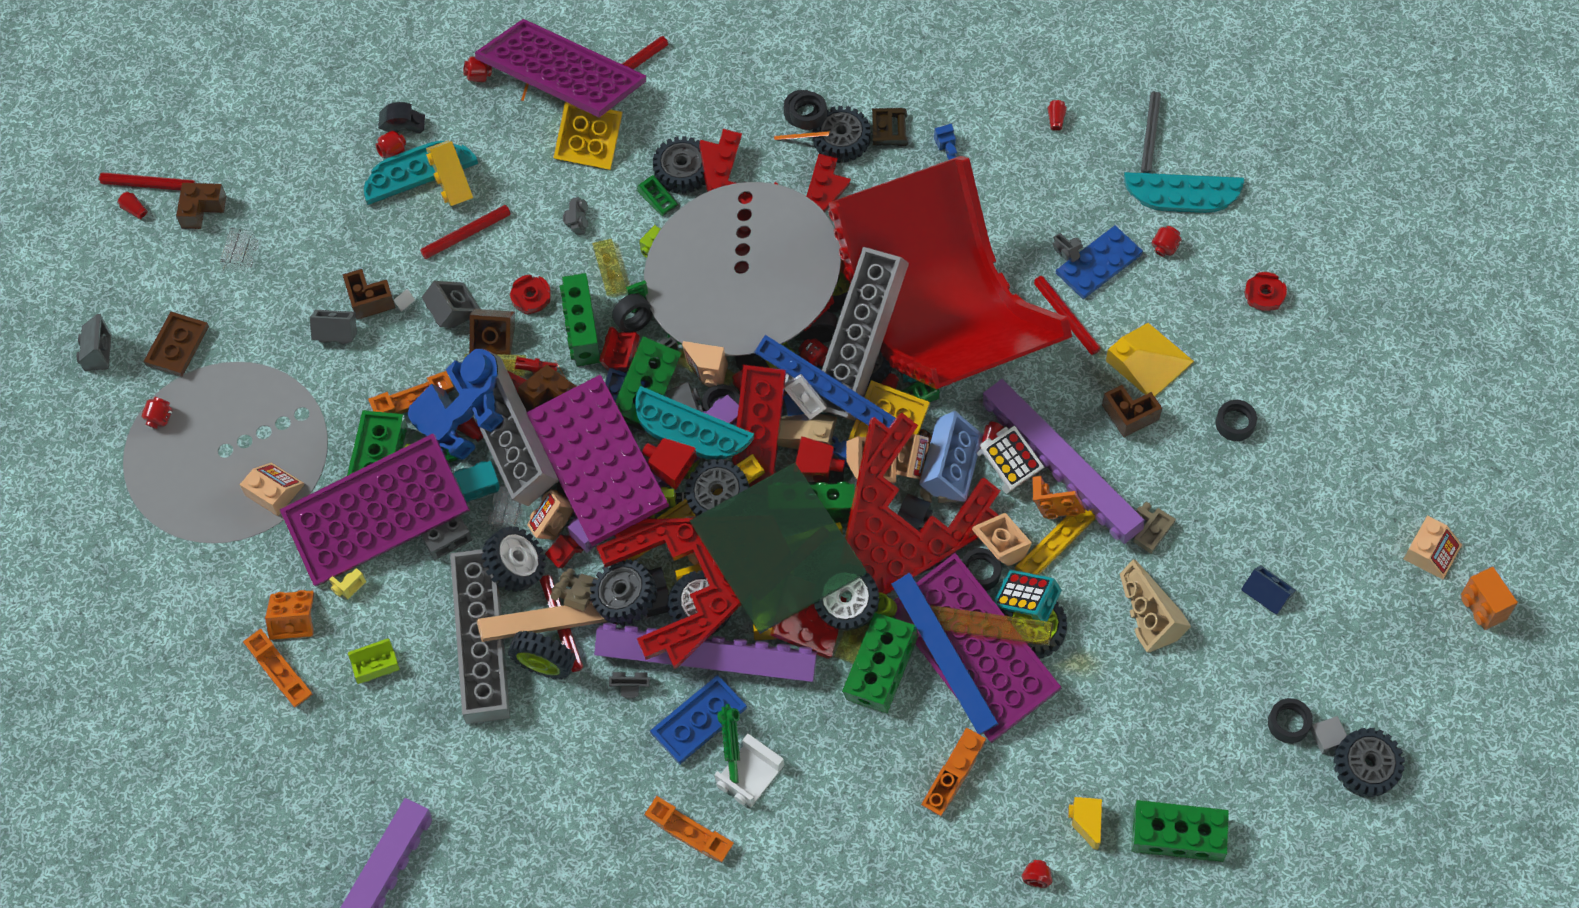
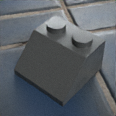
M433 281L421 297L439 327L454 328L470 320V314L474 309H480L466 285L462 282Z
M96 314L82 325L81 334L78 335L80 352H77L76 358L77 363L82 366L84 371L109 369L112 334L101 314Z

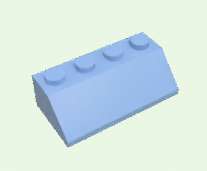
M956 411L937 418L919 485L933 496H941L964 502L967 500L978 456L977 452L979 451L983 434Z

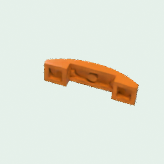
M444 371L427 377L426 383L390 396L388 392L369 398L368 401L373 411L403 414L408 412L409 406L431 384L446 390L447 394L454 389V386L447 372Z
M259 629L243 641L263 670L294 708L313 695L262 629Z
M658 796L655 797L644 814L650 821L674 838L721 863L734 842L718 832H712L676 810L675 806Z

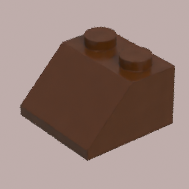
M474 309L470 314L469 354L475 349H483L499 357H510L515 332V311Z

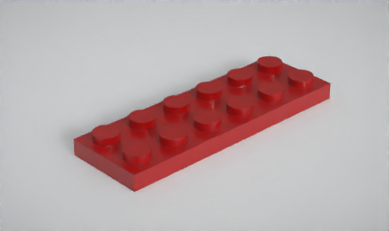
M743 365L736 426L753 433L754 439L746 449L733 456L732 463L737 465L753 454L765 473L749 483L750 494L768 497V486H773L786 370Z

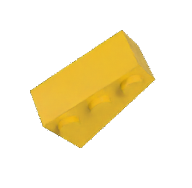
M447 140L426 148L428 162L430 166L433 165L436 172L433 173L437 184H441L443 189L441 196L444 203L448 202L450 206L472 199L473 195L453 142Z

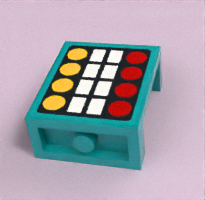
M1009 570L997 596L994 598V602L1003 614L1007 610L1031 615L1037 625L1045 627L1062 589L1055 578Z

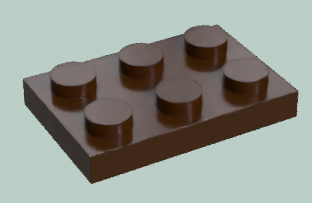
M170 311L143 361L145 366L183 377L209 328L208 323Z

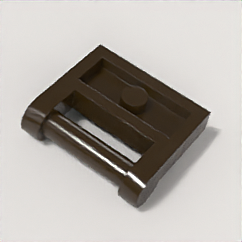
M872 108L873 145H908L905 120L907 110L905 108ZM892 117L898 119V135H893Z

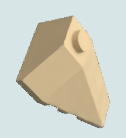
M805 414L781 417L778 446L799 449L801 436L831 445L837 417L825 414H818L810 420Z
M1133 559L1120 573V578L1125 596L1131 599L1133 609L1130 610V615L1136 618L1138 628L1135 629L1136 636L1146 652L1150 653L1178 641L1191 625L1176 604L1137 560Z

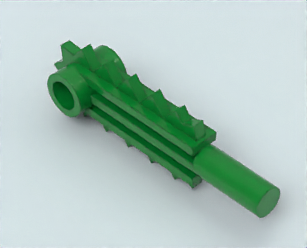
M726 704L725 707H721L722 711L718 712L717 717L722 726L723 752L725 761H728L729 779L737 784L739 783L737 761H740L737 721L740 719V713L738 709L731 708L729 704Z

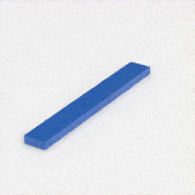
M767 335L763 337L754 353L779 369L786 370V373L793 378L802 374L818 394L868 426L873 417L888 428L896 419L888 412Z
M908 573L891 585L916 625L977 733L982 735L999 725L912 574Z

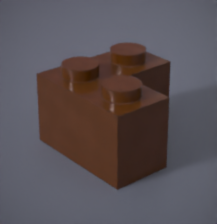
M182 183L176 213L181 229H201L204 212L224 213L227 196L222 184Z
M362 269L342 274L353 311L356 314V320L396 308L387 279L367 285Z
M545 365L518 387V395L525 409L531 411L577 386L550 366Z
M1120 385L1104 393L1102 407L1123 437L1160 420L1162 407L1152 392L1132 400L1124 386Z

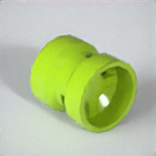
M879 593L878 609L875 613L892 618L897 612L896 602L887 595Z

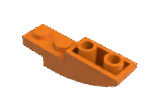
M966 727L945 766L943 765L921 804L922 806L939 816L943 815L976 762V757L986 742L985 737Z

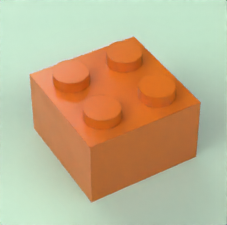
M1494 567L1471 576L1461 593L1463 604L1471 609L1474 620L1478 625H1482L1484 630L1506 621L1518 603Z

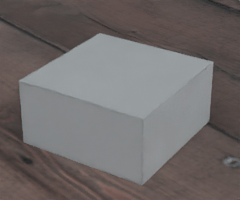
M1338 716L1313 724L1310 728L1322 754L1337 749L1340 742L1347 736Z

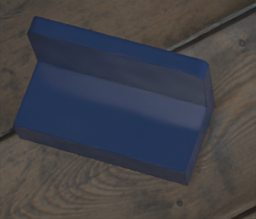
M1262 565L1253 570L1241 589L1274 614H1278L1286 601L1296 592V589Z

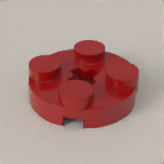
M1259 272L1247 281L1244 291L1245 298L1249 306L1258 310H1277L1285 300L1287 294L1286 284L1284 281L1282 283L1278 279L1279 276L1274 273ZM1266 288L1267 291L1271 293L1263 294L1261 291H1263V289Z
M524 275L514 281L510 298L517 310L529 315L543 310L550 303V286L544 278ZM528 291H530L531 293L536 292L534 296L527 297Z

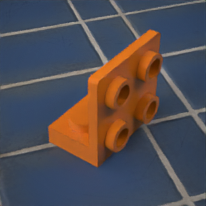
M1041 476L1033 477V501L1044 518L1056 519L1058 516H1077L1085 513V507L1076 491L1053 493L1050 492L1048 483H1045Z
M314 591L277 592L270 595L265 616L270 640L313 636L314 629L310 613Z

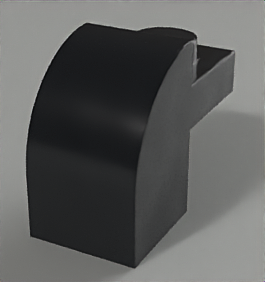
M390 103L379 112L378 128L381 130L398 133L402 128L418 134L424 131L425 114L412 110V104Z

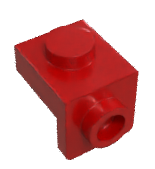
M560 535L545 555L558 568L562 569L575 553H582L584 549L571 536Z

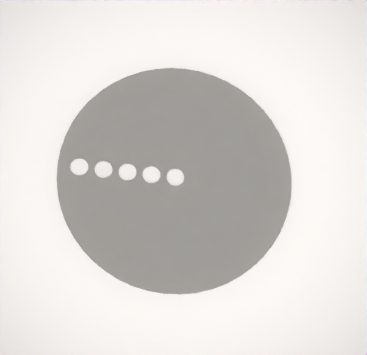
M744 182L722 186L688 202L661 228L652 243L645 264L644 280L648 288L646 298L651 305L650 309L657 322L678 342L683 344V341L724 347L725 356L754 354V351L765 335L779 344H783L801 333L820 315L837 285L841 265L839 241L836 240L834 227L824 211L811 199L793 189L764 182ZM744 192H750L753 195L751 202L747 204H742L738 201L740 194ZM743 209H748L752 212L751 218L747 221H740L737 218L738 213ZM740 227H749L751 233L747 238L741 239L737 237L736 232ZM747 244L750 247V251L745 256H739L735 253L737 246ZM741 261L749 264V269L743 274L736 273L734 270L735 265Z
M224 362L188 372L157 392L151 399L158 397L170 402L169 406L173 409L168 424L166 426H158L157 429L145 425L146 420L141 417L142 409L130 429L124 448L123 471L127 489L136 507L152 524L184 540L199 543H227L258 535L284 520L281 513L279 516H276L245 496L240 483L251 470L268 463H273L302 481L305 485L288 504L290 505L310 495L316 486L326 460L328 437L324 416L319 405L309 391L296 379L280 370L262 364ZM298 408H307L310 412L309 417L304 421L296 420L294 417L295 411ZM280 417H288L291 421L290 426L285 430H279L275 426L276 420ZM261 426H268L272 430L271 435L266 439H260L256 435L257 429ZM240 436H251L252 444L248 448H240L237 445V440ZM230 444L233 447V453L226 458L220 457L218 449L221 445Z

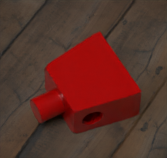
M801 436L794 468V482H828L831 471L843 473L845 460L834 458L833 446Z
M666 438L662 439L657 447L647 443L642 451L643 455L650 458L648 465L651 472L675 490L697 459L696 448Z

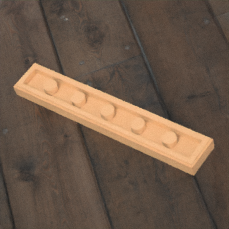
M591 601L585 611L564 605L481 618L477 620L481 640L485 642L514 637L519 631L541 633L608 621L597 612Z

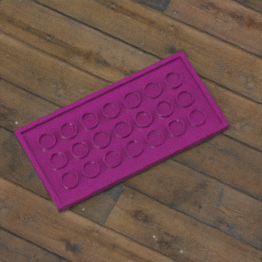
M525 19L520 20L475 52V59L597 117H601L646 82V75Z
M601 374L527 412L556 476L592 546L669 507Z
M431 434L280 509L315 587L329 581L332 576L335 578L470 511L435 434Z
M956 553L917 582L999 725L984 733L991 743L1062 689ZM897 597L894 600L897 604V612L894 617L898 620L914 624L900 598ZM919 633L916 646L955 695Z

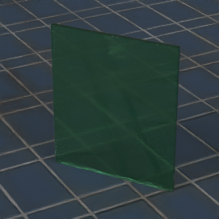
M796 463L789 465L690 520L691 525L759 634L867 574L866 569Z

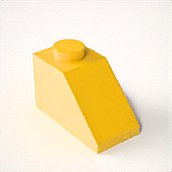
M1074 797L1073 805L1069 804L1068 818H1072L1073 828L1093 849L1098 850L1101 841L1102 799Z

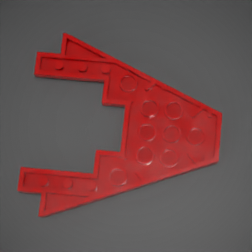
M723 129L719 144L700 139L699 148L707 192L722 186L736 184L729 181L741 142L742 133ZM818 154L806 197L815 202L825 213L829 208V202L839 198L850 185L851 179L834 174L838 158ZM743 209L738 213L737 218L740 221H747L751 218L752 213ZM746 226L740 227L736 235L741 239L747 238L751 233V229ZM740 244L737 246L735 253L739 256H745L749 253L750 247L747 244ZM745 261L738 262L734 270L736 273L743 274L749 269V264Z
M902 412L898 414L889 428L875 417L871 418L869 422L840 564L856 565L867 571L874 579L878 592L885 595L894 590L891 584L908 573H911L913 577L917 576L977 539L978 536L972 530L973 526L999 516L989 507L1001 490L986 478H981L949 527L945 526L934 516H930L919 532L888 507L900 489L883 476L918 427L914 421Z
M774 516L644 519L615 534V539L596 546L605 568L666 543L673 561L692 553L695 554L709 584L708 587L690 594L697 613L637 638L646 660L667 652L674 669L678 668L752 595L762 582L791 556L790 549Z

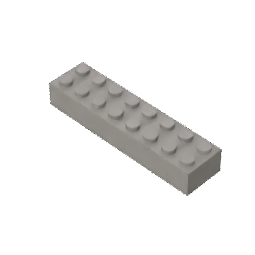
M866 247L862 249L822 368L823 372L862 397L865 395L909 264L901 257ZM818 394L827 405L823 412L852 421L856 420V417Z
M493 354L498 364V377L493 390L495 412L502 415L504 420L491 432L481 427L479 428L512 500L530 506L559 480L501 357Z
M482 549L450 553L462 715L466 724L510 718L504 639L482 642L477 625L478 619L502 615L499 581L494 583L491 580L493 575L488 576L486 573L489 568H484L483 566L486 560H482V554L484 553Z

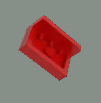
M609 327L603 351L600 354V362L607 371L609 368L628 372L640 338L637 332L618 333L614 327Z

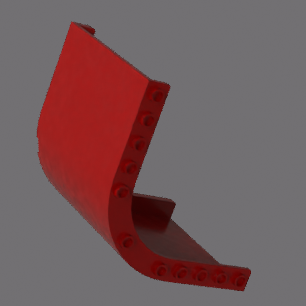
M958 156L829 202L830 209L828 213L830 219L834 222V236L839 241V255L844 260V274L849 280L850 285L863 247L901 257L909 263L880 348V352L890 363L891 367L935 389H939L1073 337L1068 317L1030 304L1017 294H1012L1009 291L1010 285L1003 273L997 272L994 266L996 259L989 241L971 162L968 157Z

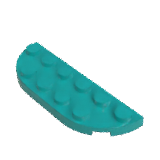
M434 141L389 157L377 164L371 170V175L364 184V196L367 205L434 181L433 173L436 172L433 165L430 166L428 162L426 148L445 141ZM453 144L462 169L478 164V159L469 148L464 145Z
M1124 172L1125 186L1130 195H1133L1143 206L1158 211L1195 213L1221 211L1238 199L1244 184L1243 177Z
M642 386L639 387L636 395V412L639 422L651 436L658 440L666 438L696 448L698 457L719 460L739 454L754 439V434Z

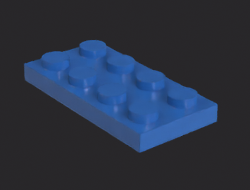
M1114 225L1081 250L1078 260L1074 262L1068 260L1056 269V274L1082 299H1085L1143 254V250Z
M717 675L652 728L650 733L680 765L722 730L717 717L718 712L722 711L721 707L729 704L731 708L738 709L741 714L747 709V705Z

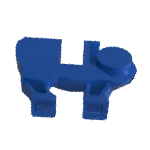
M483 349L473 350L465 357L462 363L455 360L446 369L459 393V396L453 402L446 390L431 384L409 406L408 417L411 423L426 436L435 434L441 448L448 449L450 455L464 460L475 449V445L458 436L456 432L458 425L467 422L475 415L478 426L491 432L504 420L502 415L495 412L493 390L498 377L497 360L493 354Z

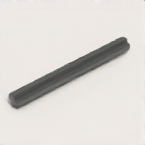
M1153 91L1150 95L1141 173H1151L1161 100L1160 92Z

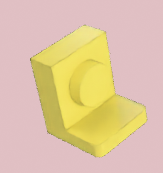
M357 568L353 572L348 573L341 583L333 576L329 579L332 584L331 590L338 597L343 595L347 600L366 583L363 573Z

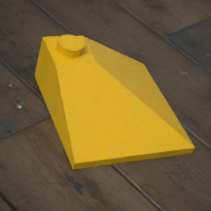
M565 102L553 158L611 170L623 112L610 109L601 117H597Z
M1149 323L1121 337L1108 349L1106 362L1143 394L1146 395L1152 392L1154 396L1158 395L1194 363L1189 356Z

